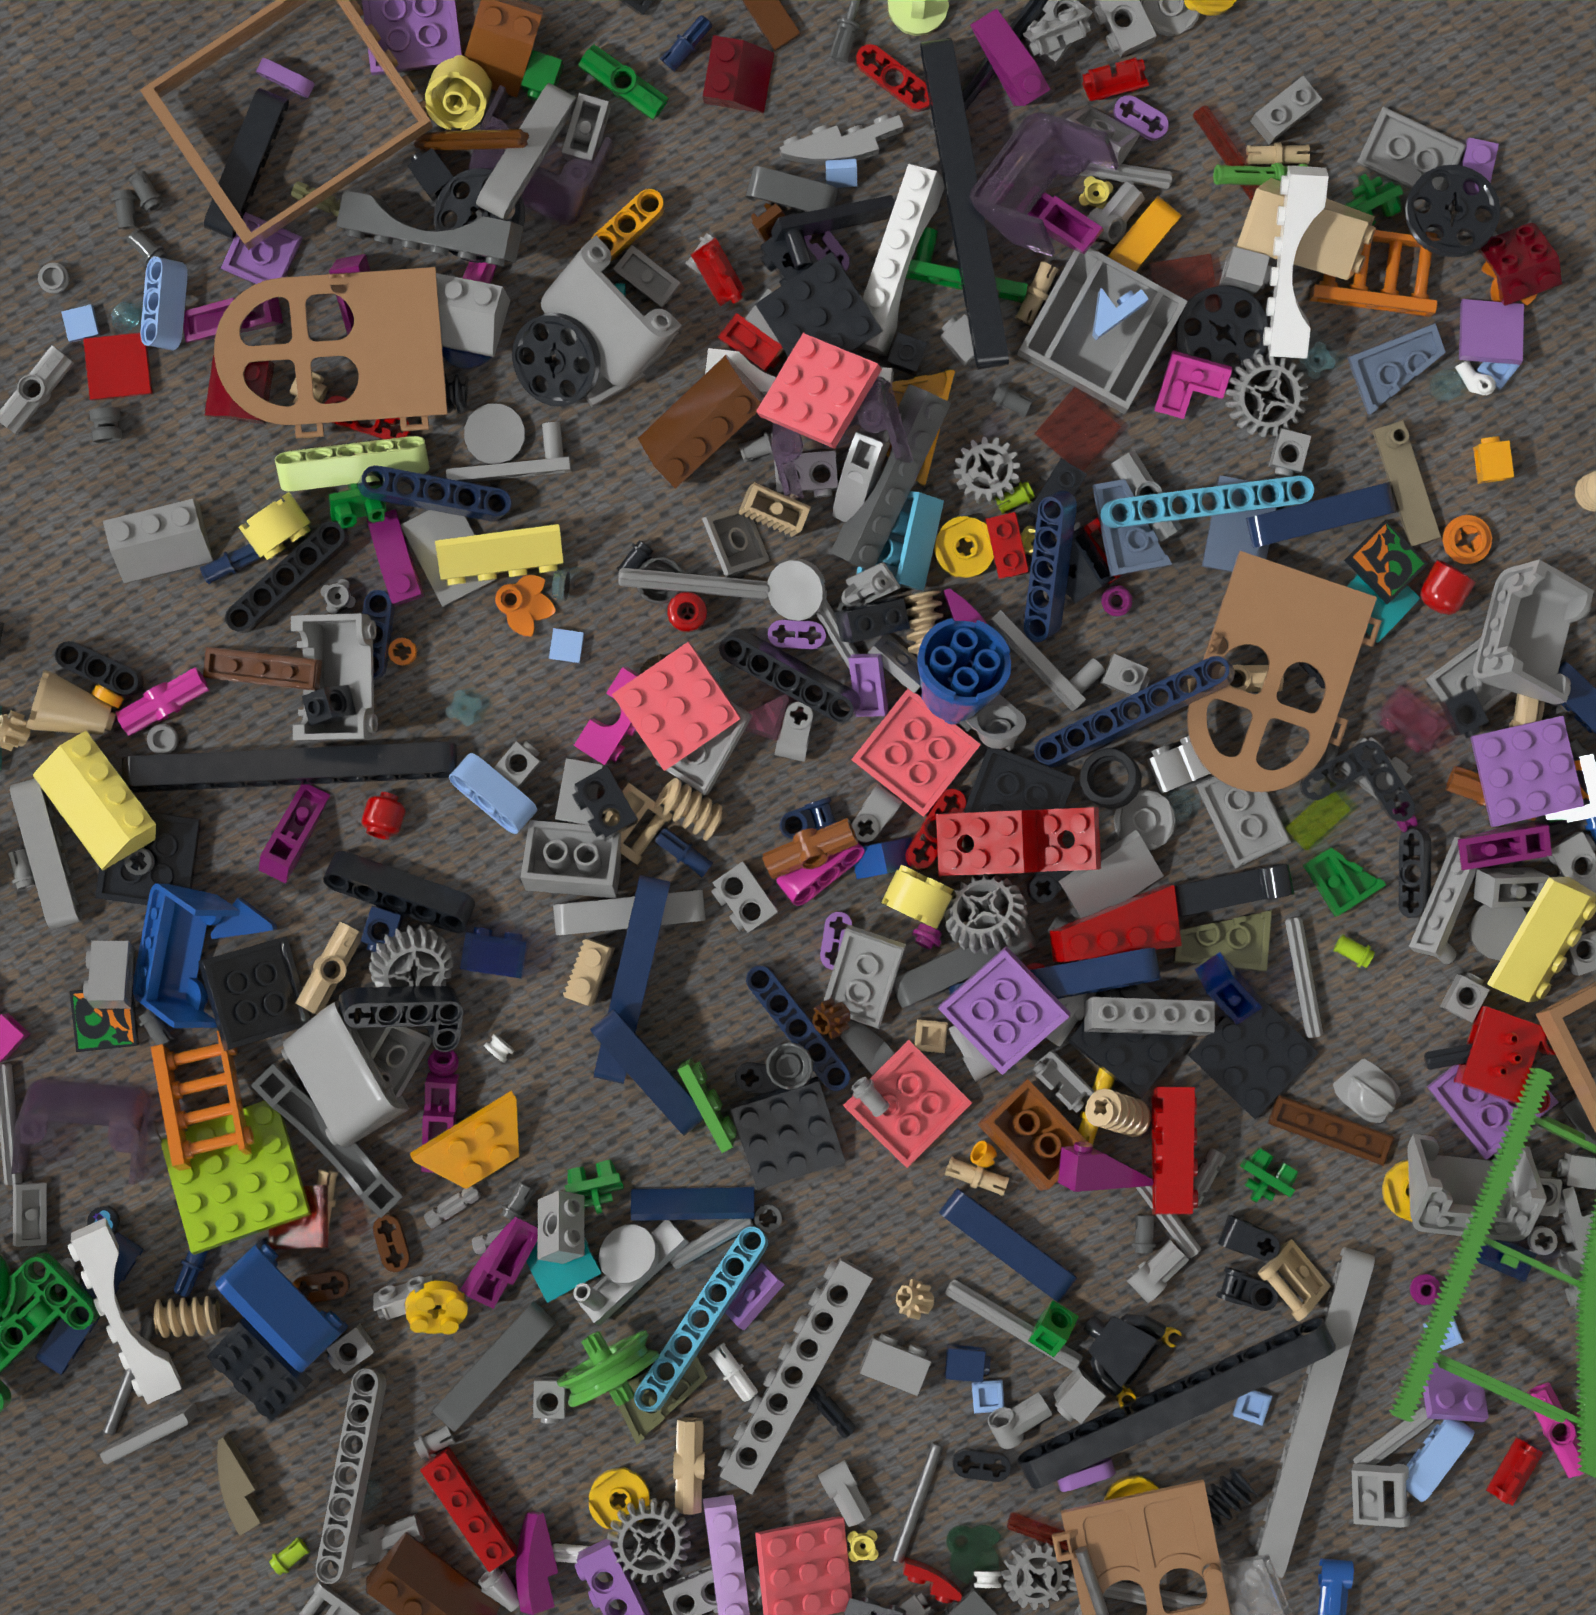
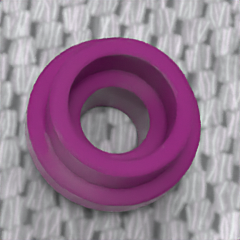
M1112 586L1103 593L1101 604L1107 614L1115 617L1122 616L1130 610L1132 596L1126 588ZM1118 595L1122 598V605L1120 607H1114L1111 604L1113 596Z
M920 923L918 928L912 932V935L916 938L915 943L923 948L931 950L933 946L940 947L941 945L939 939L942 933L931 926Z
M435 1049L428 1058V1068L437 1076H449L459 1066L458 1056L453 1050L441 1052Z
M1420 1274L1411 1281L1410 1295L1417 1303L1430 1305L1436 1302L1435 1299L1439 1298L1437 1293H1441L1439 1288L1441 1286L1434 1276ZM1426 1284L1430 1285V1293L1422 1295L1421 1287Z

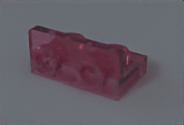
M1401 685L1395 689L1376 714L1382 719L1379 722L1382 727L1392 734L1398 731L1406 738L1403 742L1417 753L1420 750L1429 752L1433 747L1434 741L1448 725L1446 720Z

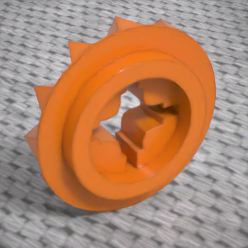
M1462 515L1453 519L1445 527L1442 538L1445 553L1454 562L1466 565L1482 560L1488 554L1492 545V534L1488 525L1482 519L1472 515ZM1462 532H1465L1466 535L1478 533L1474 537L1475 539L1471 541L1473 551L1467 545L1456 546L1462 539Z

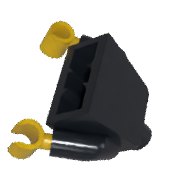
M1125 1314L1121 1318L1113 1316L1107 1325L1096 1316H1093L1083 1329L1095 1339L1088 1351L1092 1355L1090 1363L1096 1381L1108 1393L1116 1396L1120 1407L1125 1405L1122 1401L1125 1395H1130L1136 1400L1134 1392L1129 1387L1160 1345L1165 1343L1169 1347H1176V1345L1168 1341L1169 1335L1175 1332L1182 1336L1181 1332L1173 1327H1166L1149 1316Z

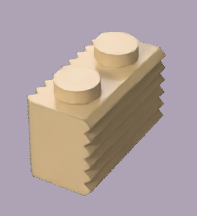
M754 482L748 487L739 509V514H744L746 518L750 517L751 520L756 519L757 523L761 521L762 525L767 524L768 528L772 526L774 530L784 531L785 535L790 534V537H793L802 531L811 506Z
M588 938L582 941L584 944L580 946L582 951L578 952L580 957L576 958L575 968L571 970L573 974L569 976L571 980L567 981L569 986L565 987L566 992L563 995L565 998L591 1007L595 1004L615 948Z

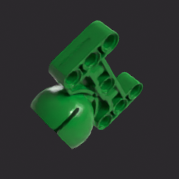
M0 1253V1318H3V1320L0 1319L1 1373L59 1316L70 1327L77 1330L87 1328L99 1317L91 1295L50 1254L39 1253L33 1256L11 1275L8 1263ZM35 1261L44 1264L46 1268L44 1276H39L35 1273ZM56 1284H62L66 1287L68 1294L65 1299L57 1296L55 1292ZM33 1295L36 1297L25 1308L19 1309ZM78 1306L85 1307L88 1310V1321L81 1320L77 1316ZM12 1327H17L22 1331V1341L13 1339L11 1336ZM0 1380L1 1412L11 1403L12 1396L9 1388Z

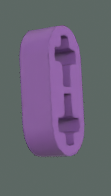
M262 58L256 70V73L305 98L309 97L315 85L309 79L266 58Z
M1130 95L1119 98L1113 109L1115 119L1136 130L1145 139L1157 141L1166 134L1168 129L1167 117L1157 109ZM1128 103L1132 104V111L1140 116L1139 119L1131 114L1127 118L1123 117V110L1119 107L1121 105L1126 107ZM1144 118L1150 122H1153L1155 118L1160 121L1159 127L1162 128V131L1155 130L1154 133H1150L1148 131L1149 125L1142 121V119Z
M830 231L823 232L822 241L826 246L824 250L818 243L813 245L809 243L812 238L811 235L804 236L808 248L818 260L825 257L829 251L834 252L837 258L840 256L843 258L841 265L846 272L848 271L849 257Z
M778 620L772 623L768 629L770 643L778 648L813 650L821 647L826 638L823 626L813 621ZM782 625L785 626V631L795 632V637H786L784 643H779L778 638L772 636L773 631H778L779 626ZM809 627H815L816 632L821 633V639H816L815 644H809L807 638H798V632L807 633L809 632Z
M843 912L830 914L824 925L820 959L822 964L833 970L834 965L830 964V959L825 957V953L831 952L833 942L839 943V952L845 929L841 930L840 939H834L835 930L830 927V921L834 922L837 917H843V923L852 926L850 917Z
M1108 1457L1057 1482L1060 1491L1066 1492L1110 1478L1116 1474L1112 1459Z

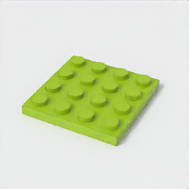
M266 1101L243 1108L246 1125L251 1126L254 1135V1144L250 1145L252 1154L245 1155L239 1151L238 1145L196 1154L193 1159H190L192 1168L179 1171L172 1166L167 1138L162 1140L161 1147L190 1252L193 1255L311 1215L284 1118ZM224 1116L189 1126L188 1131L185 1132L186 1140H190L193 1143L235 1133L233 1116Z

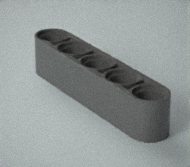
M1026 918V928L1019 929L1020 938L1011 937V946L1004 943L1000 945V951L1007 946L1017 956L1038 945ZM960 946V948L942 954L928 963L925 962L900 976L897 975L893 990L901 1008L973 976L999 952L995 948H990L987 955L981 948L974 954L970 947L964 950Z
M533 1300L528 1308L507 1328L506 1332L492 1344L486 1353L467 1371L466 1375L444 1396V1399L433 1408L432 1412L455 1432L550 1330L556 1321Z

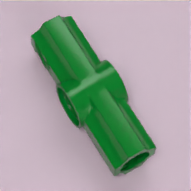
M595 44L588 48L578 64L579 68L610 89L616 97L624 99L652 121L661 114L669 100L667 96L636 75L632 68L622 65ZM627 76L632 80V83L628 88L620 89L615 85L616 80L619 77Z

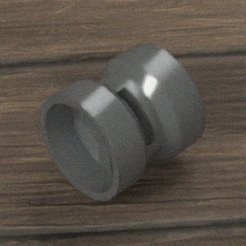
M107 407L89 411L90 421L94 423V430L91 432L92 442L105 443L123 440V430L119 427V420L121 419L120 408Z

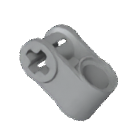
M799 701L788 706L782 728H780L774 755L802 762L805 761L813 719V711L810 707ZM798 706L803 707V712L808 714V719H802L800 724L795 723V717L790 716L791 711H796Z
M877 784L862 805L863 808L851 824L858 841L861 843H867L875 839L903 802L880 784ZM866 821H869L871 823L870 830L873 831L872 835L865 834L863 837L858 834L860 828L857 826L858 822L864 824Z

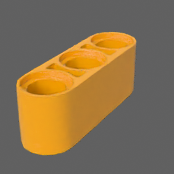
M654 189L641 191L593 235V237L597 235L601 241L609 240L613 243V248L610 251L611 261L616 259L663 215L665 208L661 194ZM652 198L658 201L659 205L655 211L646 212L642 209V204L645 200ZM626 219L633 220L636 223L635 229L630 233H624L619 229L620 223Z
M1157 196L1107 257L1136 272L1182 215L1161 197Z

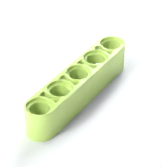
M419 436L287 451L277 455L275 458L280 487L284 491H299L358 483L362 473L368 467L374 465L425 474L430 468L425 440ZM376 476L366 477V482L380 481Z

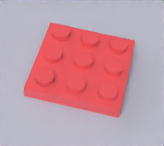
M803 333L756 412L761 418L835 449L882 371V368L878 363Z
M690 641L612 694L664 771L741 719V716Z
M907 688L851 760L924 817L981 744L956 724H948L943 719L934 715L927 708L922 698Z
M908 1040L870 1078L874 1081L876 1090L890 1104L889 1108L882 1115L875 1117L860 1098L856 1099L854 1096L843 1106L908 1168L972 1102Z
M831 1517L755 1532L763 1615H830L845 1612L849 1599L852 1598L844 1517Z

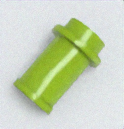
M1020 481L1018 483L1019 486L1014 488L1013 494L1007 491L1004 492V501H1001L998 496L994 497L997 504L1000 505L998 507L1002 515L1027 502L1030 504V500L1035 498L1028 481L1023 484Z
M1345 934L1340 936L1333 949L1334 952H1338L1356 962L1358 968L1361 966L1367 968L1375 954L1374 951L1370 950L1371 946L1367 945L1365 947Z
M297 1537L278 1554L273 1553V1558L269 1563L278 1575L288 1574L290 1572L289 1568L306 1554H309L310 1550L303 1540Z

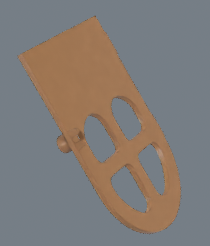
M436 267L284 277L262 281L238 295L228 306L219 322L215 336L214 357L219 378L227 393L242 409L256 418L274 424L295 425L296 439L324 437L323 423L400 418L401 431L429 430L428 416L448 414ZM316 294H336L344 299L350 306L354 316V325L349 335L341 340L319 342L311 340L308 333L306 301L309 297ZM283 297L288 300L292 327L291 341L286 344L246 345L241 338L240 330L243 321L252 310L272 298ZM330 356L349 358L356 365L359 373V380L354 393L350 398L341 403L322 404L318 402L314 397L312 361L318 357ZM291 360L295 365L297 402L287 407L262 399L246 384L244 378L246 366L251 362ZM422 416V424L407 425V417ZM316 423L317 431L302 432V424Z
M1239 551L1203 660L1212 656L1224 658L1231 649L1237 646L1254 645L1264 651L1268 658L1269 666L1262 688L1257 694L1226 686L1188 705L1187 727L1191 745L1200 762L1213 776L1229 786L1244 791H1275L1288 787L1305 777L1320 761L1328 743L1340 747L1349 720L1338 717V713L1361 644L1370 647L1374 646L1382 622L1371 617L1377 597ZM1368 623L1374 625L1370 639L1364 638ZM1304 662L1312 665L1324 680L1325 693L1319 709L1314 713H1308L1281 704L1277 700V692L1283 674L1294 663ZM1222 664L1216 665L1212 669L1211 675L1213 679H1220L1219 672ZM1196 680V682H1195L1193 691H1194V690L1196 689V687H1197V680ZM1214 699L1246 708L1252 714L1241 751L1234 757H1227L1219 753L1209 735L1207 708ZM1276 718L1305 728L1309 733V741L1296 759L1277 770H1266L1258 765L1256 761L1257 752L1266 725L1270 719ZM1335 723H1338L1341 726L1335 739L1331 737Z
M1203 1479L1061 1510L1065 1532L1053 1534L1052 1539L1057 1562L1071 1560L1082 1615H1096L1075 1553V1550L1079 1547H1087L1102 1595L1106 1589L1118 1581H1134L1143 1588L1147 1605L1146 1615H1231ZM1067 1540L1069 1552L1062 1553L1060 1541ZM1206 1564H1209V1567H1207L1202 1574L1203 1567ZM1185 1568L1193 1570L1203 1577L1207 1598L1200 1605L1167 1611L1162 1605L1159 1589L1160 1580L1167 1572L1173 1569Z

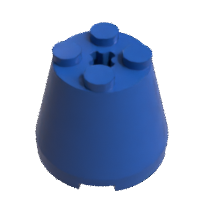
M951 618L933 626L924 636L917 657L922 689L921 696L927 708L946 723L954 725L960 721L970 719L998 696L1006 686L1011 674L1010 649L1005 639L993 627L979 620L974 623L970 621H954Z

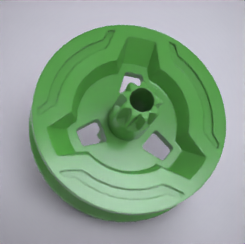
M599 1331L584 1338L581 1343L590 1358L578 1364L557 1380L559 1387L570 1389L571 1391L568 1400L569 1406L581 1405L608 1391L617 1406L633 1399L635 1393L627 1380L647 1368L660 1356L658 1351L646 1348L648 1332L641 1331L610 1347H608Z

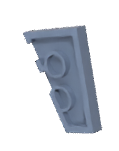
M1436 323L1347 357L1368 415L1372 414L1389 397L1400 391V388L1412 378L1418 376L1446 353Z
M1121 479L1093 485L1110 577L1172 565L1168 555H1165L1160 547L1159 539L1154 530H1151L1148 524L1109 528L1102 522L1100 517L1101 509L1107 502L1120 498L1135 497L1126 480ZM1115 505L1112 509V516L1116 521L1120 522L1123 519L1124 513L1121 507Z

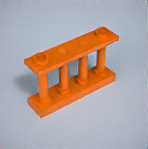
M1375 230L1373 242L1390 244L1384 289H1381L1380 293L1370 292L1366 286L1371 243L1364 245L1361 255L1365 256V261L1359 274L1355 273L1354 283L1350 285V289L1338 287V283L1335 282L1336 277L1324 274L1323 281H1320L1319 285L1315 284L1310 290L1309 301L1426 317L1433 316L1437 308V300H1430L1429 295H1427L1432 252L1423 248L1412 235ZM1426 232L1430 240H1440L1437 238L1438 234ZM1402 245L1420 248L1415 291L1411 293V297L1400 296L1399 291L1396 290Z
M217 1031L218 1044L175 1054L174 1051L170 1052L169 1048L163 1044L151 1047L172 1166L179 1171L192 1168L190 1159H193L194 1155L238 1145L239 1151L245 1155L252 1154L250 1145L254 1144V1135L251 1126L246 1125L234 1055L238 1053L237 1047L224 1051L219 1031ZM216 1056L222 1057L224 1073L184 1083L175 1080L174 1070L178 1069L179 1065ZM227 1085L230 1103L188 1113L184 1110L181 1111L179 1099H183V1095ZM224 1116H233L235 1133L193 1143L190 1140H186L185 1129H188L189 1125Z

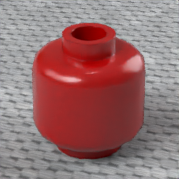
M683 592L671 599L667 609V616L675 629L691 633L699 630L704 625L708 611L705 602L700 596L692 592ZM690 608L693 610L694 615L690 613ZM688 615L691 619H685L684 617Z
M381 792L380 796H372L368 799L361 823L367 829L366 833L378 839L389 840L390 836H395L399 833L406 809L398 802V796L388 792Z

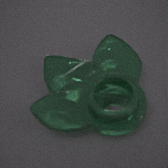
M958 1525L948 1532L946 1544L952 1553L950 1567L960 1581L968 1584L973 1577L975 1568L984 1571H996L999 1569L998 1555L992 1547L1001 1537L998 1531L988 1525H979L974 1528ZM958 1536H965L967 1543L963 1546L957 1545L956 1538Z

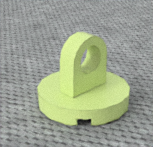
M888 0V12L892 22L903 33L913 36L928 35L936 30L945 21L949 9L948 0Z

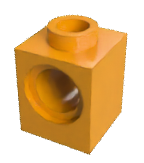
M1499 436L1481 439V444L1473 447L1478 484L1505 481L1514 477L1509 440L1500 441Z

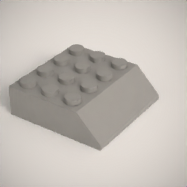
M1091 247L1085 254L1074 250L1017 355L1125 414L1188 301ZM1100 289L1104 290L1116 308L1119 306L1116 301L1127 292L1132 290L1136 294L1142 289L1149 299L1148 302L1096 341L1092 334Z

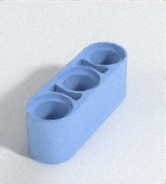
M155 256L147 264L140 332L144 345L175 350L181 343L188 276L187 267L183 262Z
M469 753L449 775L450 782L461 793L513 834H517L537 812V807L533 801L483 759L473 753Z
M1443 1419L1440 1426L1437 1424L1423 1442L1425 1446L1422 1450L1418 1449L1407 1463L1409 1478L1406 1480V1491L1420 1502L1425 1501L1468 1446L1475 1431L1459 1420Z

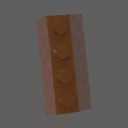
M725 355L640 435L638 440L653 466L676 489L757 413L756 411L765 395Z
M407 1532L400 1537L366 1577V1593L396 1615H496L501 1606L500 1603L481 1591L482 1588Z

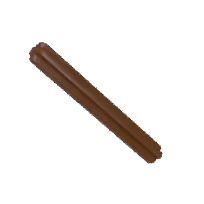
M522 129L426 132L413 143L415 148L425 149L426 151L431 148L434 150L525 148L530 137Z

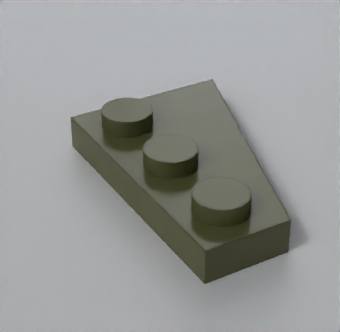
M1272 910L1180 930L1182 946L1174 948L1173 963L1266 972Z
M698 1354L660 1410L656 1412L640 1410L636 1406L634 1398L618 1406L636 1445L707 1379L708 1376ZM666 1363L660 1368V1376L665 1381L670 1380L675 1374V1369L671 1363ZM649 1370L627 1380L634 1393ZM653 1389L646 1390L642 1396L643 1403L647 1407L653 1406L657 1402V1393Z

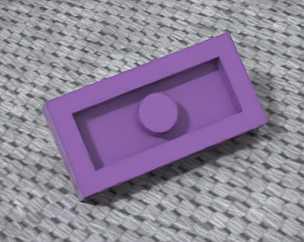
M1469 137L1466 141L1467 146L1464 150L1461 166L1479 172L1491 183L1499 144ZM1468 181L1463 184L1466 194L1476 195L1479 193L1476 183Z
M852 654L848 658L852 689L858 693L861 700L856 717L886 716L889 711L882 655Z
M761 1262L739 1290L726 1310V1315L737 1327L745 1330L784 1286V1283L769 1267Z

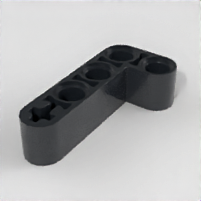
M1288 863L1174 885L1178 917L1295 894Z
M450 986L356 987L346 989L339 996L340 1010L344 1021L350 1027L427 1026L432 1043L437 1050L448 1052L455 1049L459 1044L463 1008L456 991Z

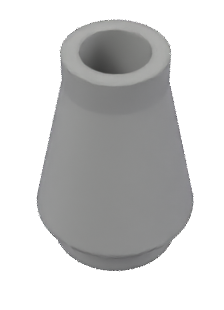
M497 1567L491 1572L486 1571L482 1575L478 1584L482 1587L481 1591L506 1607L510 1612L519 1606L517 1590L504 1569Z

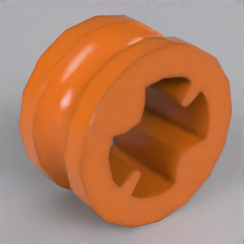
M397 638L389 645L388 654L391 661L395 664L405 666L411 664L416 659L417 648L411 640ZM400 643H403L404 647L411 648V654H407L409 658L406 660H402L400 656H395L394 654L395 649L399 650L396 646Z

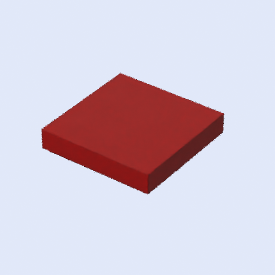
M141 333L83 339L89 398L91 401L153 394L148 346L143 344Z

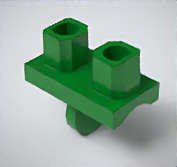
M1366 174L1358 177L1360 186L1351 190L1356 199L1344 204L1372 216L1371 209L1380 205L1383 215L1389 217L1402 211L1399 195L1403 194V191L1399 184L1395 186L1390 181L1383 185L1380 176L1370 180Z
M357 483L348 484V490L329 494L331 521H338L342 529L353 527L357 523L358 517L367 516L368 520L372 523L381 522L385 519L386 502L364 497L360 493ZM381 485L371 486L373 489L381 487Z
M1259 1147L1248 1160L1244 1158L1240 1164V1167L1260 1179L1257 1183L1248 1178L1244 1184L1253 1190L1250 1200L1256 1203L1261 1197L1272 1201L1275 1193L1267 1189L1268 1185L1291 1198L1295 1191L1292 1185L1295 1182L1298 1171L1283 1162L1275 1176L1266 1172L1265 1170L1274 1156Z
M611 1160L598 1162L596 1164L598 1178L587 1180L584 1167L568 1169V1185H564L565 1191L584 1195V1208L594 1206L597 1214L603 1213L602 1204L613 1201L611 1192L624 1189L623 1180L620 1174L617 1173Z

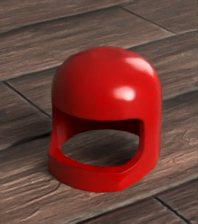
M1437 559L1421 588V599L1432 610L1440 614L1452 615L1461 609L1476 582L1460 570Z

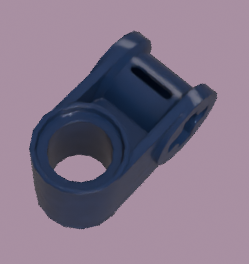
M831 796L784 814L779 822V830L782 835L789 839H793L795 835L787 832L784 825L786 819L791 816L800 819L802 824L800 831L810 828L820 830L839 822L835 821L830 806ZM820 808H821V810H822V813H823L825 822H823V819H822V816H821V813H820V810H819Z

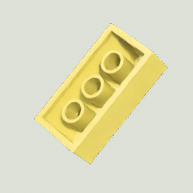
M559 524L435 541L440 580H447L448 586L466 583V577L478 576V581L497 579L496 573L508 572L509 577L527 575V569L539 568V573L558 571L557 565H563Z
M87 731L61 744L33 774L35 780L102 871L155 840L156 823Z
M1569 876L1549 877L1487 984L1526 1002L1544 999L1551 989L1549 982L1554 973H1559L1567 961V958L1564 956L1570 946L1574 947L1580 940L1582 925L1585 920H1590L1596 912V893Z

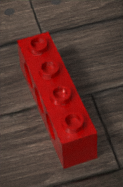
M448 1446L423 1463L420 1468L421 1473L487 1571L491 1572L515 1556L517 1546L451 1448Z

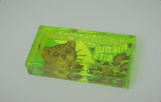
M1333 792L1323 799L1314 800L1285 827V830L1306 851L1346 815L1351 808L1336 792Z

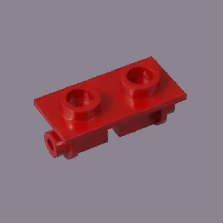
M1134 57L1115 63L1116 73L1111 74L1109 65L1089 69L1088 73L1082 74V85L1089 101L1103 100L1112 95L1134 92L1139 88L1149 86L1143 72L1145 71L1143 59L1137 60Z
M716 238L690 254L720 307L729 300L732 303H736L743 298L741 293L745 288Z
M1016 512L985 519L999 579L1015 577L1029 572Z
M1516 1437L1486 1491L1495 1495L1502 1502L1513 1506L1542 1457L1543 1452Z

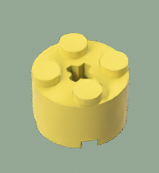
M457 55L454 58L447 59L434 69L425 93L427 113L437 125L445 129L462 128L461 131L471 129L484 116L491 95L492 82L484 69L467 57Z
M290 492L282 496L285 502L282 499L277 502L274 501L248 519L247 523L250 526L245 523L238 527L260 558L263 556L267 560L273 558L286 549L283 542L290 539L293 543L311 531L308 527L311 522Z
M901 865L899 870H896L881 903L937 929L953 897L951 894L954 889Z

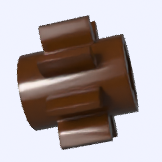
M829 998L814 1007L816 1013L813 1016V1025L821 1035L829 1033L830 1038L833 1039L850 1028L847 1024L851 1018L850 1011L843 1002L835 1003L833 998Z

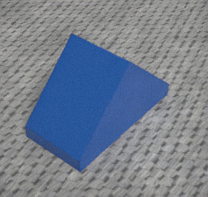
M911 837L863 847L864 855L854 865L856 878L861 879L896 872L901 865L911 869L905 858L906 850L912 842Z
M237 898L232 905L240 910L239 916H223L211 932V938L217 939L277 930V924L243 898Z

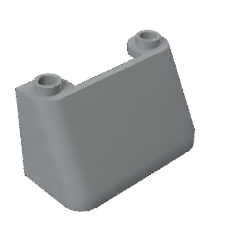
M596 235L581 248L542 297L541 307L545 314L563 313L581 322L590 331L598 346L601 362L600 372L613 385L626 386L662 357L682 325L666 310L654 309L643 316L602 273L610 264L611 252ZM566 328L564 334L575 344V332L570 328Z
M1540 559L1504 570L1494 585L1473 667L1474 677L1485 684L1550 704L1567 702L1571 691V682L1567 676L1558 674L1570 623L1588 615L1591 610L1594 590Z
M362 613L291 616V631H298L302 638V641H297V648H303V658L322 660L319 689L349 685L356 715L335 723L310 726L304 707L303 710H298V716H303L301 724L293 725V740L334 741L370 739L378 728V719L376 714H374L373 685L375 622L370 619L369 615ZM303 689V695L314 692V690Z
M335 1001L283 1041L284 1048L281 1050V1053L286 1062L294 1066L327 1126L325 1132L329 1140L334 1145L339 1144L342 1147H349L409 1110V1107L403 1096L396 1098L395 1094L390 1090L393 1086L390 1082H386L358 1033L360 1028L350 1027L346 1024L339 1003Z
M1413 1134L1408 1144L1407 1153L1410 1216L1414 1228L1427 1233L1464 1235L1463 1229H1468L1466 1223H1471L1468 1217H1473L1470 1212L1476 1211L1473 1206H1478L1475 1200H1480L1478 1194H1483L1480 1190L1485 1188L1482 1183H1487L1485 1177H1490L1487 1171H1492L1489 1166L1495 1164L1488 1160L1438 1155L1439 1145L1434 1137ZM1528 1146L1521 1148L1523 1153L1518 1154L1521 1159H1516L1519 1165H1514L1516 1171H1511L1514 1176L1509 1177L1512 1182H1507L1509 1188H1504L1507 1194H1502L1504 1200H1499L1502 1205L1497 1206L1500 1211H1495L1497 1217H1492L1495 1223H1490L1493 1229H1487L1490 1234L1485 1236L1490 1239L1520 1241L1528 1237L1547 1200L1530 1147Z

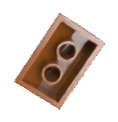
M1026 1079L1003 1098L977 1123L1040 1191L1050 1189L1058 1181L1062 1147L1074 1146L1075 1142H1087L1029 1079Z

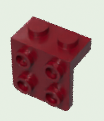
M1528 223L1493 236L1479 249L1497 276L1499 299L1504 306L1562 285L1559 256L1535 223Z

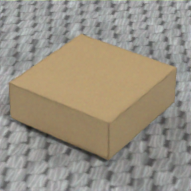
M917 1019L914 1045L920 1051L945 1053L948 1022Z

